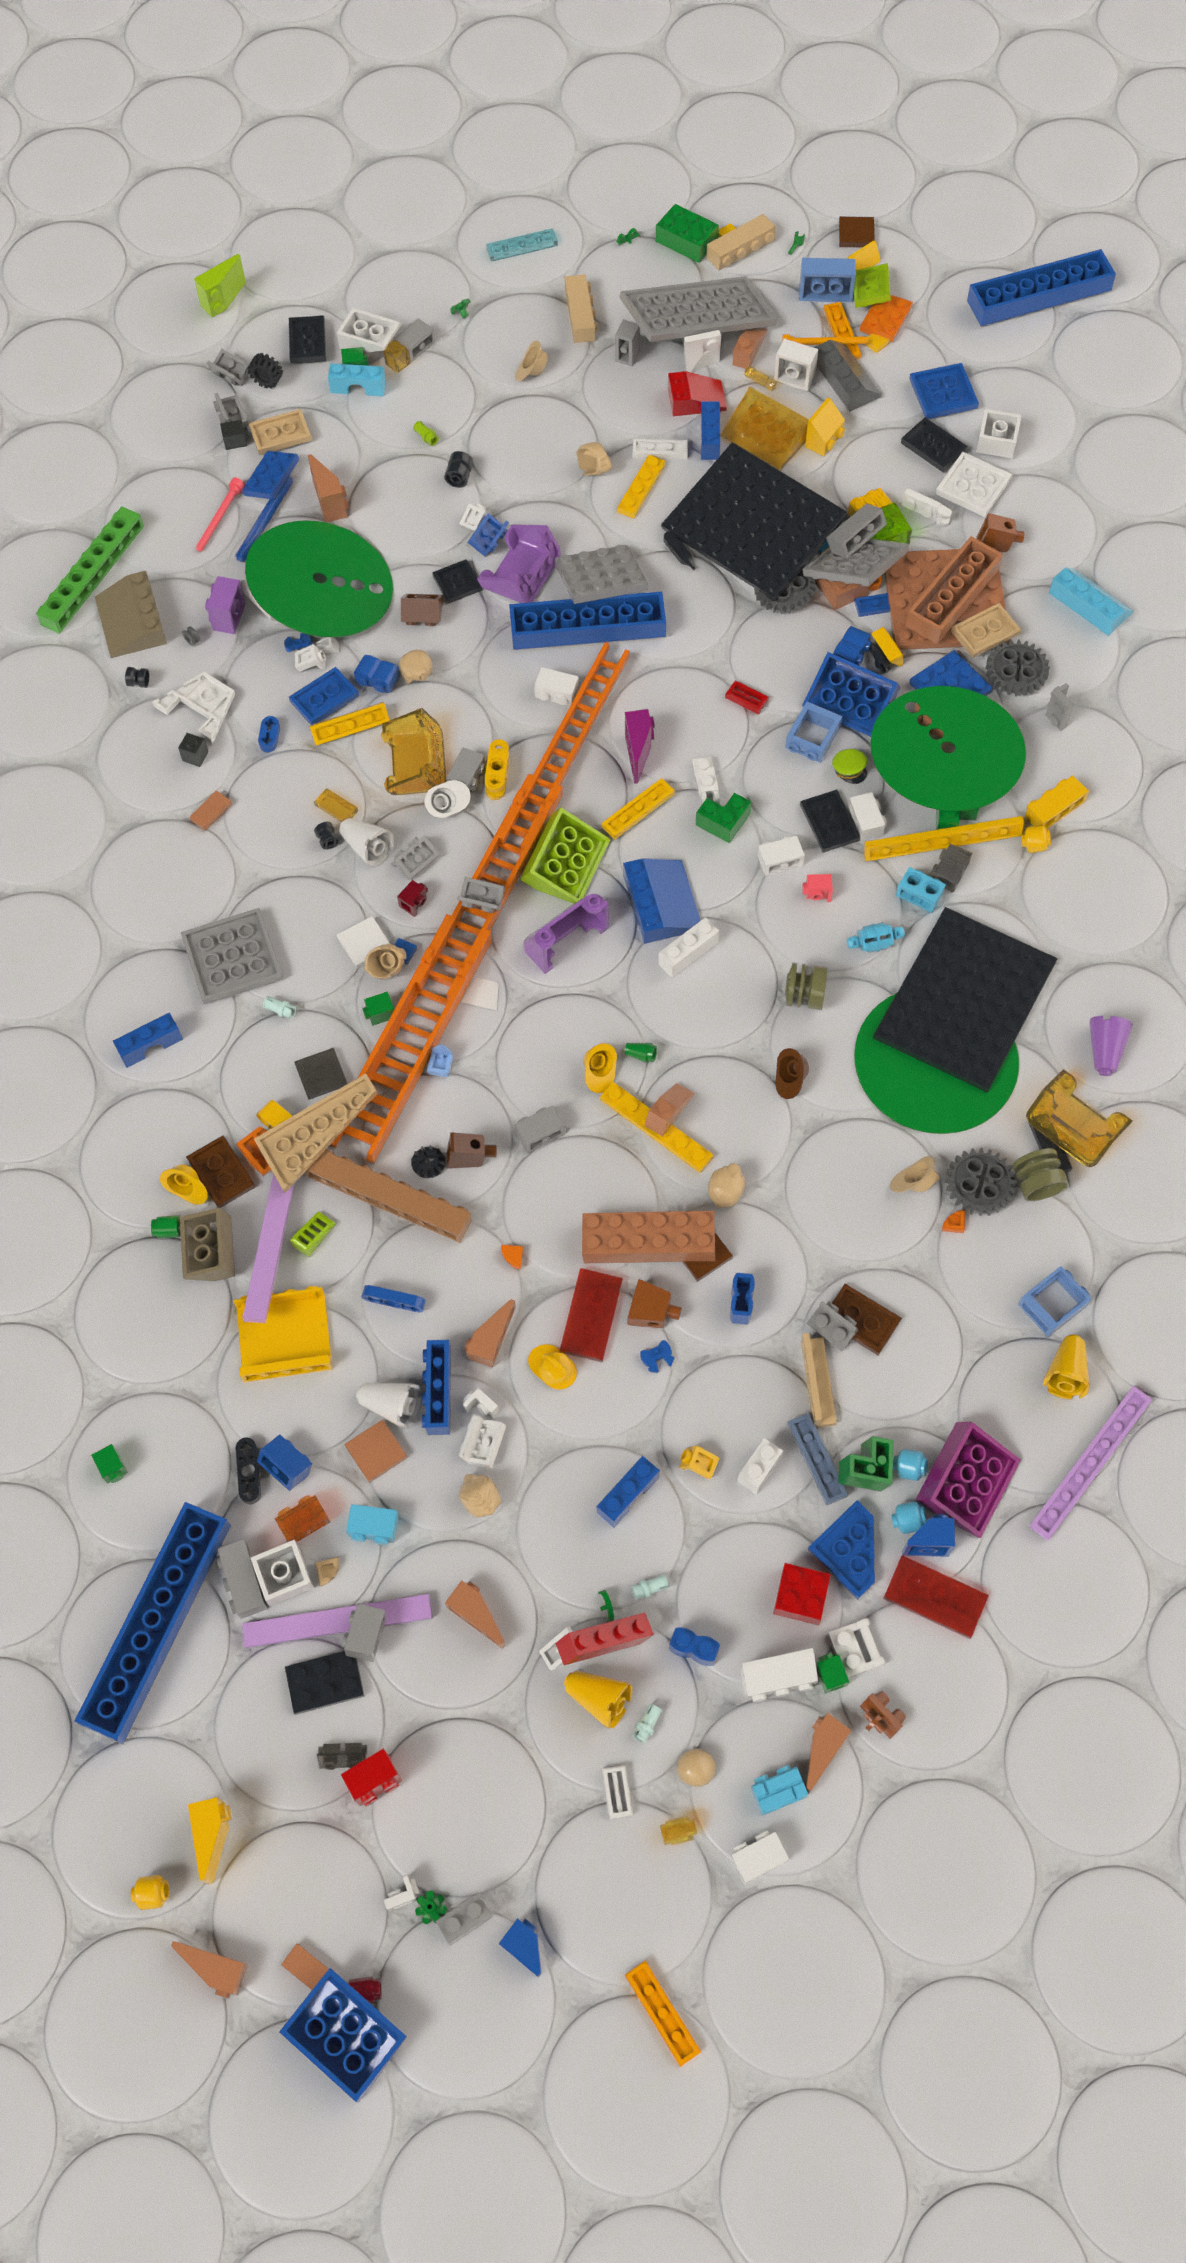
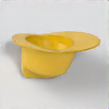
M601 1043L593 1046L584 1055L585 1083L592 1092L604 1093L614 1082L617 1053L610 1044Z
M180 1164L172 1169L163 1171L160 1175L162 1186L167 1191L187 1202L201 1205L208 1199L207 1190L192 1167Z
M543 1344L535 1347L530 1352L528 1357L529 1368L549 1387L557 1390L567 1389L576 1380L577 1370L575 1364L555 1346Z

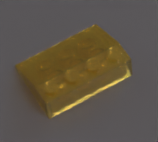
M749 386L722 431L721 437L734 442L763 461L782 470L805 444L809 419Z

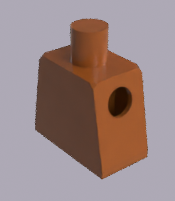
M988 513L976 538L991 548L996 547L998 552H1007L1013 542H1023L1025 533L1024 531L1016 530V521L1014 519Z
M638 1279L627 1318V1325L663 1328L666 1317L679 1320L682 1307L670 1305V1292Z

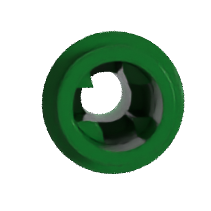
M627 1043L625 1055L645 1063L654 1062L657 1055V1046L652 1043Z

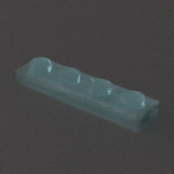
M552 228L486 244V250L491 262L556 247L558 246V240Z

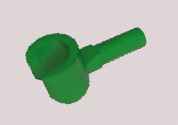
M799 231L795 232L794 243L788 251L789 255H792L797 246L804 244L805 234L798 236Z

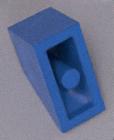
M517 1918L499 1942V1945L539 1978L542 1970L538 1936L534 1933L536 1927L527 1919L521 1922Z

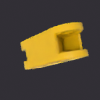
M501 739L492 741L488 751L485 787L486 795L491 800L503 798L506 792L510 756L508 743Z

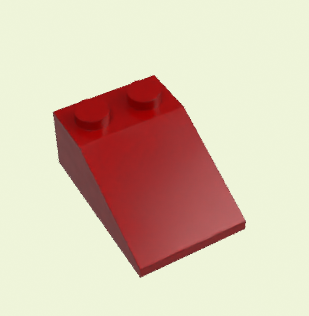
M688 371L668 373V393L673 417L701 414V401H720V411H727L721 380Z

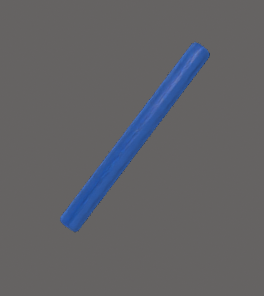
M291 476L288 477L275 499H269L235 554L237 561L245 562L251 546L261 536L293 483Z

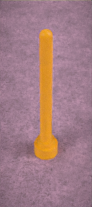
M790 334L782 335V342L784 339L803 345H820L828 340L842 344H867L869 342V338L866 336L793 338Z

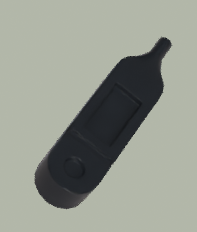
M670 531L664 533L663 542L681 564L691 567L694 571L696 568L692 564L690 552L677 539L676 535Z

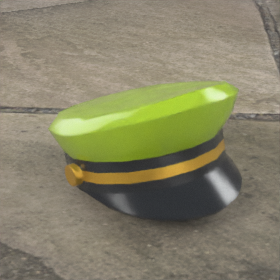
M845 749L836 753L833 757L832 765L837 777L851 784H859L866 779L868 758L865 753L857 749Z

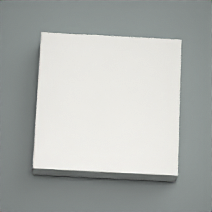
M372 916L336 935L356 969L365 965V958L369 951L380 945L390 944Z

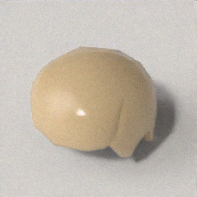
M690 1749L683 1752L677 1760L676 1771L679 1778L690 1786H704L709 1784L715 1776V1761L708 1752L702 1749Z

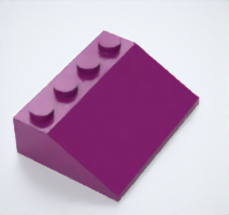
M956 1422L915 1500L936 1515H947L948 1518H954V1525L977 1538H981L1021 1459L973 1422Z

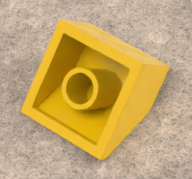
M828 397L808 420L805 443L806 448L822 456L831 451L838 438L841 439L845 433V419L833 401Z

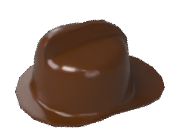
M784 1049L777 1057L776 1090L784 1099H793L799 1094L803 1080L809 1073V1064L806 1058L795 1049Z

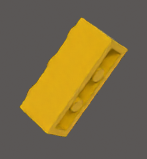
M1073 775L1068 779L1064 778L1055 788L1046 790L1041 798L1038 800L1034 799L1027 805L1025 818L1033 826L1043 825L1048 829L1086 801L1089 790Z

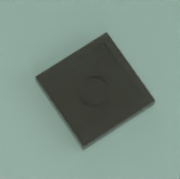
M334 1047L294 1061L308 1100L338 1090L348 1084Z

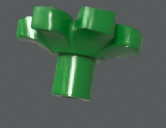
M464 299L450 308L451 314L453 315L458 312L463 319L469 316L466 308L471 303L470 299Z
M427 1891L426 1898L419 1896L417 1899L420 1907L415 1909L416 1915H423L422 1922L424 1924H429L431 1919L437 1924L436 1921L441 1918L439 1914H446L447 1907L441 1905L445 1898L441 1894L435 1897L434 1891Z

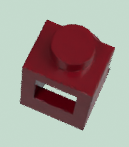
M412 879L397 896L399 907L415 917L418 907H422L427 900L426 893L429 891L423 883H417Z

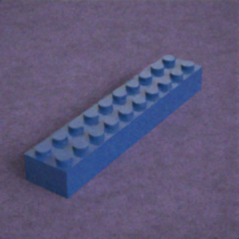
M188 1502L184 1503L74 1722L120 1744H124L218 1553L217 1549L221 1547L231 1527L227 1519Z

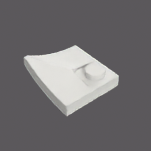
M719 330L684 337L686 371L694 373L707 365L720 362L721 334Z

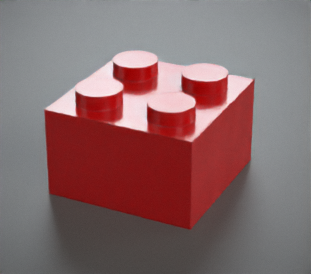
M784 1563L773 1614L819 1626L831 1574Z
M384 1748L340 1774L354 1801L359 1806L364 1804L365 1807L378 1800L377 1796L384 1791L388 1794L399 1787L398 1783L402 1781Z

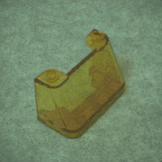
M423 708L382 723V740L392 750L393 776L386 777L384 787L388 793L393 796L427 793L431 788L446 782L443 731L440 724Z
M1063 1069L1040 1092L1027 1111L1026 1119L1031 1126L1087 1167H1093L1111 1149L1133 1120L1121 1112H1114L1107 1119L1073 1094L1077 1087V1081L1070 1073Z

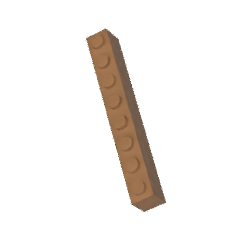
M326 1149L305 1171L306 1177L459 1243H461L472 1222L471 1213L466 1208L450 1205L447 1200L440 1197L436 1199L425 1190H415L404 1181H394L385 1173L378 1174L373 1172L366 1165L362 1164L359 1166L348 1157H338L329 1149Z

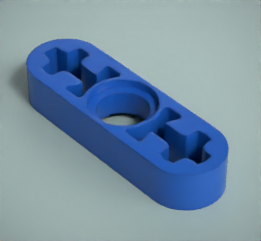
M365 1285L361 1296L362 1299L368 1302L419 1313L423 1312L426 1300L420 1296L372 1285Z

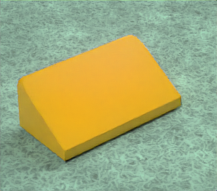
M875 240L848 256V259H856V270L872 267L880 262V255Z
M885 627L872 632L873 638L888 660L895 665L903 666V654Z

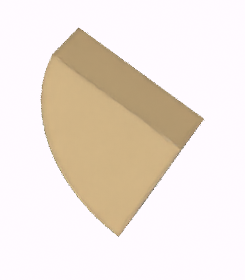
M336 1557L315 1563L319 1584L321 1587L325 1586L335 1578L339 1570V1558Z

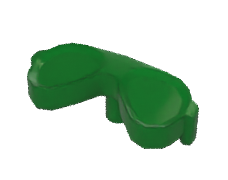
M632 228L627 235L619 234L616 242L619 246L625 242L631 244V240L637 236L640 237V234L635 228Z
M606 1590L599 1591L598 1594L602 1595L606 1604L601 1606L600 1609L601 1611H608L609 1621L607 1622L614 1621V1612Z

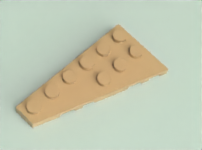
M367 1074L355 1079L254 1139L285 1193L378 1094Z

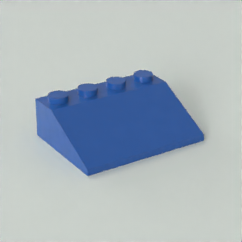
M827 652L802 706L804 707L806 702L841 715V724L871 737L873 726L878 716L888 704L895 700L901 687L893 680Z
M642 858L623 863V877L644 944L683 935L701 921L682 860Z
M331 1968L328 1969L279 2031L326 2076L358 2103L377 2080L407 2037Z

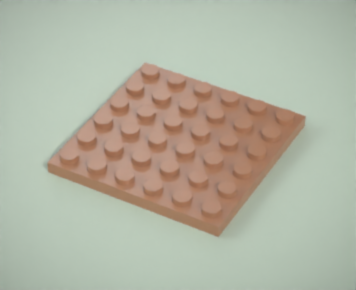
M960 549L908 551L891 568L884 572L890 605L893 641L900 650L963 647L953 635L951 629L937 645L905 626L908 611ZM999 570L954 625L998 603L1006 610ZM1009 639L1005 643L1009 645L1011 639Z

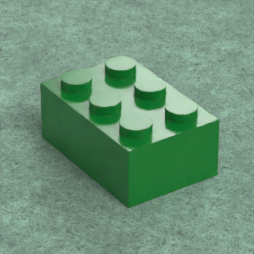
M674 204L656 224L655 242L700 263L707 254V244L718 239L719 225Z

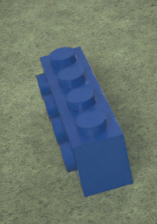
M427 1340L426 1349H423V1363H426V1371L422 1372L423 1384H426V1392H422V1405L426 1406V1414H422V1428H426L428 1435H450L451 1346L449 1340Z

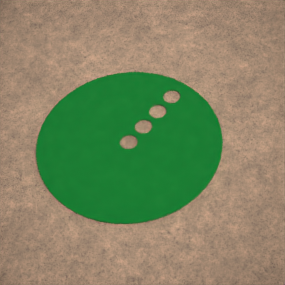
M303 520L275 526L258 537L251 546L246 558V581L256 602L272 618L304 634L319 637H345L363 632L375 625L385 615L392 600V576L379 552L359 535L334 524ZM321 573L326 576L327 580L324 583H317L314 581L313 575ZM341 577L345 580L346 584L342 587L335 586L332 583V578ZM359 580L364 584V588L362 590H355L352 588L351 582ZM373 583L382 586L383 591L378 594L373 593L369 586Z
M931 686L901 695L888 704L880 713L871 733L872 759L885 782L906 799L936 810L968 811L996 802L1016 785L1021 777L1026 761L1024 737L1012 716L990 698L960 687ZM909 702H915L919 705L920 710L916 713H911L906 710L905 706ZM926 715L931 718L932 723L928 726H922L917 722V718ZM939 729L943 732L944 736L936 740L929 736V731ZM945 742H950L954 744L955 751L946 753L942 751L941 745Z
M897 993L879 1003L866 1017L855 1043L854 1059L856 1073L870 1101L893 1121L910 1129L925 1133H958L988 1121L1009 1100L1016 1085L1019 1072V1056L1016 1042H1014L987 1093L873 1039L874 1033Z

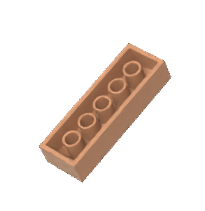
M970 536L908 611L905 626L938 645L1000 569L1003 554Z
M714 1211L582 1213V1257L584 1264L715 1261Z

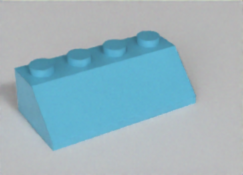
M1065 567L1052 580L1049 594L1108 636L1133 613L1132 609L1074 568Z

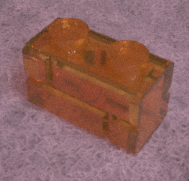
M307 1495L301 1498L297 1506L282 1509L278 1513V1517L274 1518L287 1542L295 1540L297 1543L330 1523L316 1495L312 1497Z

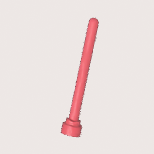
M233 477L230 481L229 492L196 545L197 551H203L235 495L242 493L245 483L241 479Z

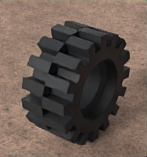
M257 353L247 368L248 374H251L250 378H254V382H258L259 386L262 387L264 385V388L269 387L272 389L275 387L283 375L282 366L278 365V361H274V357L269 358V354L264 356L263 353Z

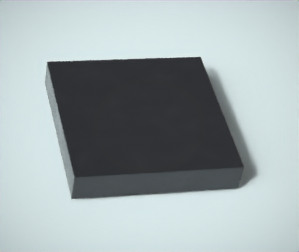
M467 559L432 572V576L448 604L482 591V587L477 580L478 578Z

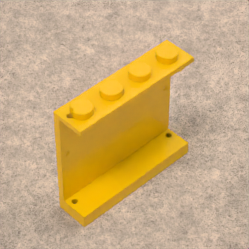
M309 1286L305 1290L288 1289L283 1293H272L266 1323L244 1322L243 1314L247 1295L234 1300L237 1308L242 1364L239 1370L243 1382L333 1370L326 1301L322 1287Z

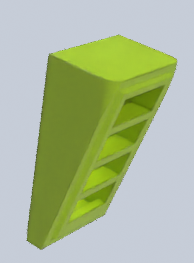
M318 1211L291 1238L290 1243L294 1248L309 1257L336 1224ZM320 1219L327 1225L323 1227L317 1221ZM315 1226L321 1231L317 1233L312 1229V1227ZM308 1232L314 1235L315 1237L312 1239L309 1236H307ZM303 1238L309 1242L307 1245L302 1242Z

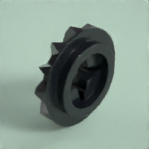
M431 1145L429 1147L421 1146L418 1151H414V1155L411 1158L412 1169L422 1178L436 1177L445 1167V1156L439 1148ZM426 1155L427 1157H429V1159H433L431 1161L432 1168H430L429 1165H427V1163H423L425 1162Z

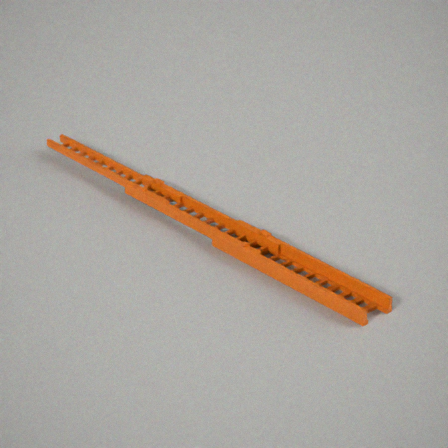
M604 643L533 775H527L521 788L516 793L512 805L472 876V879L480 881L483 879L493 884L505 886L500 911L494 910L493 913H487L477 908L461 906L462 902L459 901L452 915L446 914L361 1070L358 1078L367 1074L371 1082L400 1092L395 1101L378 1094L370 1101L390 1110L386 1119L362 1110L356 1116V1118L381 1127L377 1136L348 1125L329 1146L336 1148L343 1134L371 1145L366 1161L373 1164L376 1162L430 1060L432 1049L438 1045L492 943L491 929L537 845L550 816L554 813L563 796V786L561 784L630 657L629 650L625 649L618 664L604 660L609 651V643ZM600 666L614 670L610 679L596 674ZM593 680L606 685L602 693L588 689ZM585 695L598 699L594 708L581 704ZM576 710L590 714L586 723L573 719ZM569 724L582 729L578 738L565 734ZM561 739L574 744L570 753L557 749ZM553 754L566 759L562 768L548 763ZM544 770L558 774L554 783L540 779ZM536 785L550 789L545 799L532 794ZM527 802L539 806L537 814L524 810ZM518 818L532 822L529 830L515 825ZM510 833L524 838L520 848L505 843ZM498 848L520 855L516 865L495 858L494 856ZM490 863L512 871L507 881L485 873ZM464 911L486 919L482 928L478 929L460 922L459 920ZM455 928L477 935L473 945L471 946L450 938ZM445 946L466 953L467 956L464 962L443 955L442 952ZM438 962L458 970L455 979L432 971L436 963ZM431 979L450 987L446 994L447 999L423 990L426 981ZM418 995L445 1005L441 1016L413 1006ZM409 1012L437 1022L432 1033L404 1023ZM400 1029H403L428 1040L424 1048L419 1050L399 1042L395 1038ZM393 1046L419 1056L413 1068L385 1057L390 1047ZM381 1064L409 1075L405 1083L377 1073Z

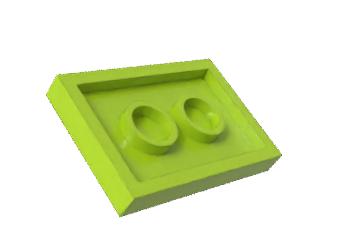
M888 263L856 270L854 284L855 308L891 301Z

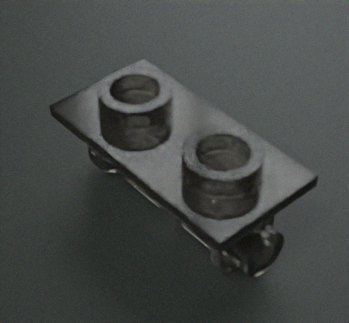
M362 1742L346 1743L345 1751H341V1743L323 1744V1746H319L317 1754L319 1769L352 1768L367 1759V1745H363Z

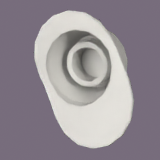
M447 781L428 790L424 799L425 808L432 816L437 818L450 816L467 807L471 797L470 790L461 781Z

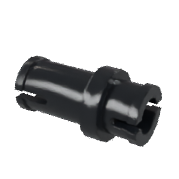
M874 644L876 650L871 646L870 652L874 657L875 667L879 669L881 674L887 673L886 667L888 671L891 670L890 661L879 645Z

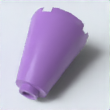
M1095 1016L1090 1018L1089 1023L1094 1068L1101 1076H1111L1118 1069L1132 1031L1133 1023L1131 1024V1021L1116 1016H1110V1019L1103 1020V1016Z

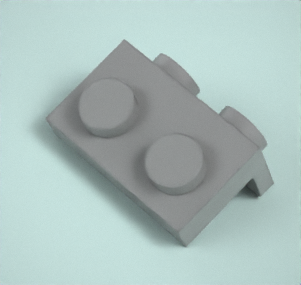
M222 348L213 363L209 360L207 362L211 367L210 371L219 377L222 374L225 376L224 379L232 385L237 383L242 386L248 375L247 368L249 364Z
M218 393L214 394L216 401L213 404L216 412H220L218 416L221 423L242 419L243 427L249 426L237 395L220 399Z
M1067 683L1053 689L1045 714L1051 724L1061 731L1067 727L1074 707V703L1066 696L1069 688Z
M465 877L461 895L458 896L457 900L462 902L461 906L474 908V905L481 906V910L493 913L494 910L500 911L505 886Z

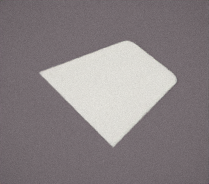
M476 978L461 1003L497 1011L499 983Z

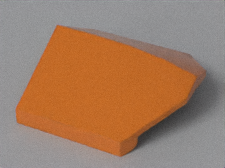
M259 1126L236 1143L249 1164L262 1176H265L271 1171V1168L254 1139L268 1130Z

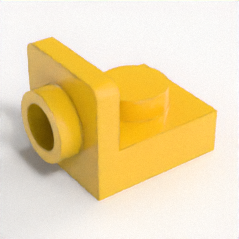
M699 1446L688 1447L681 1454L679 1468L683 1470L690 1469L706 1479H711L719 1457Z

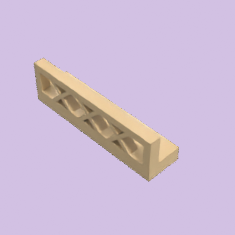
M809 1333L802 1334L801 1348L812 1421L816 1428L836 1426L837 1422L824 1338H810Z

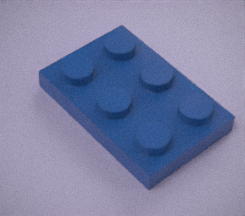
M267 451L242 489L244 496L274 500L300 460L298 455Z
M334 667L289 696V701L307 722L313 725L357 698L359 692L338 668Z

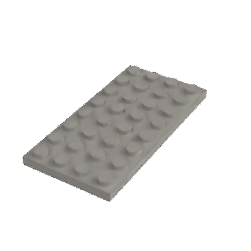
M746 276L621 291L619 296L649 342L673 340L716 330L723 333L776 326L778 321L777 317Z

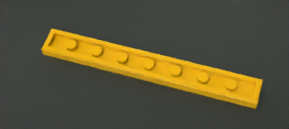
M1022 816L865 841L864 858L865 861H873L1018 837L1023 835L1024 819Z

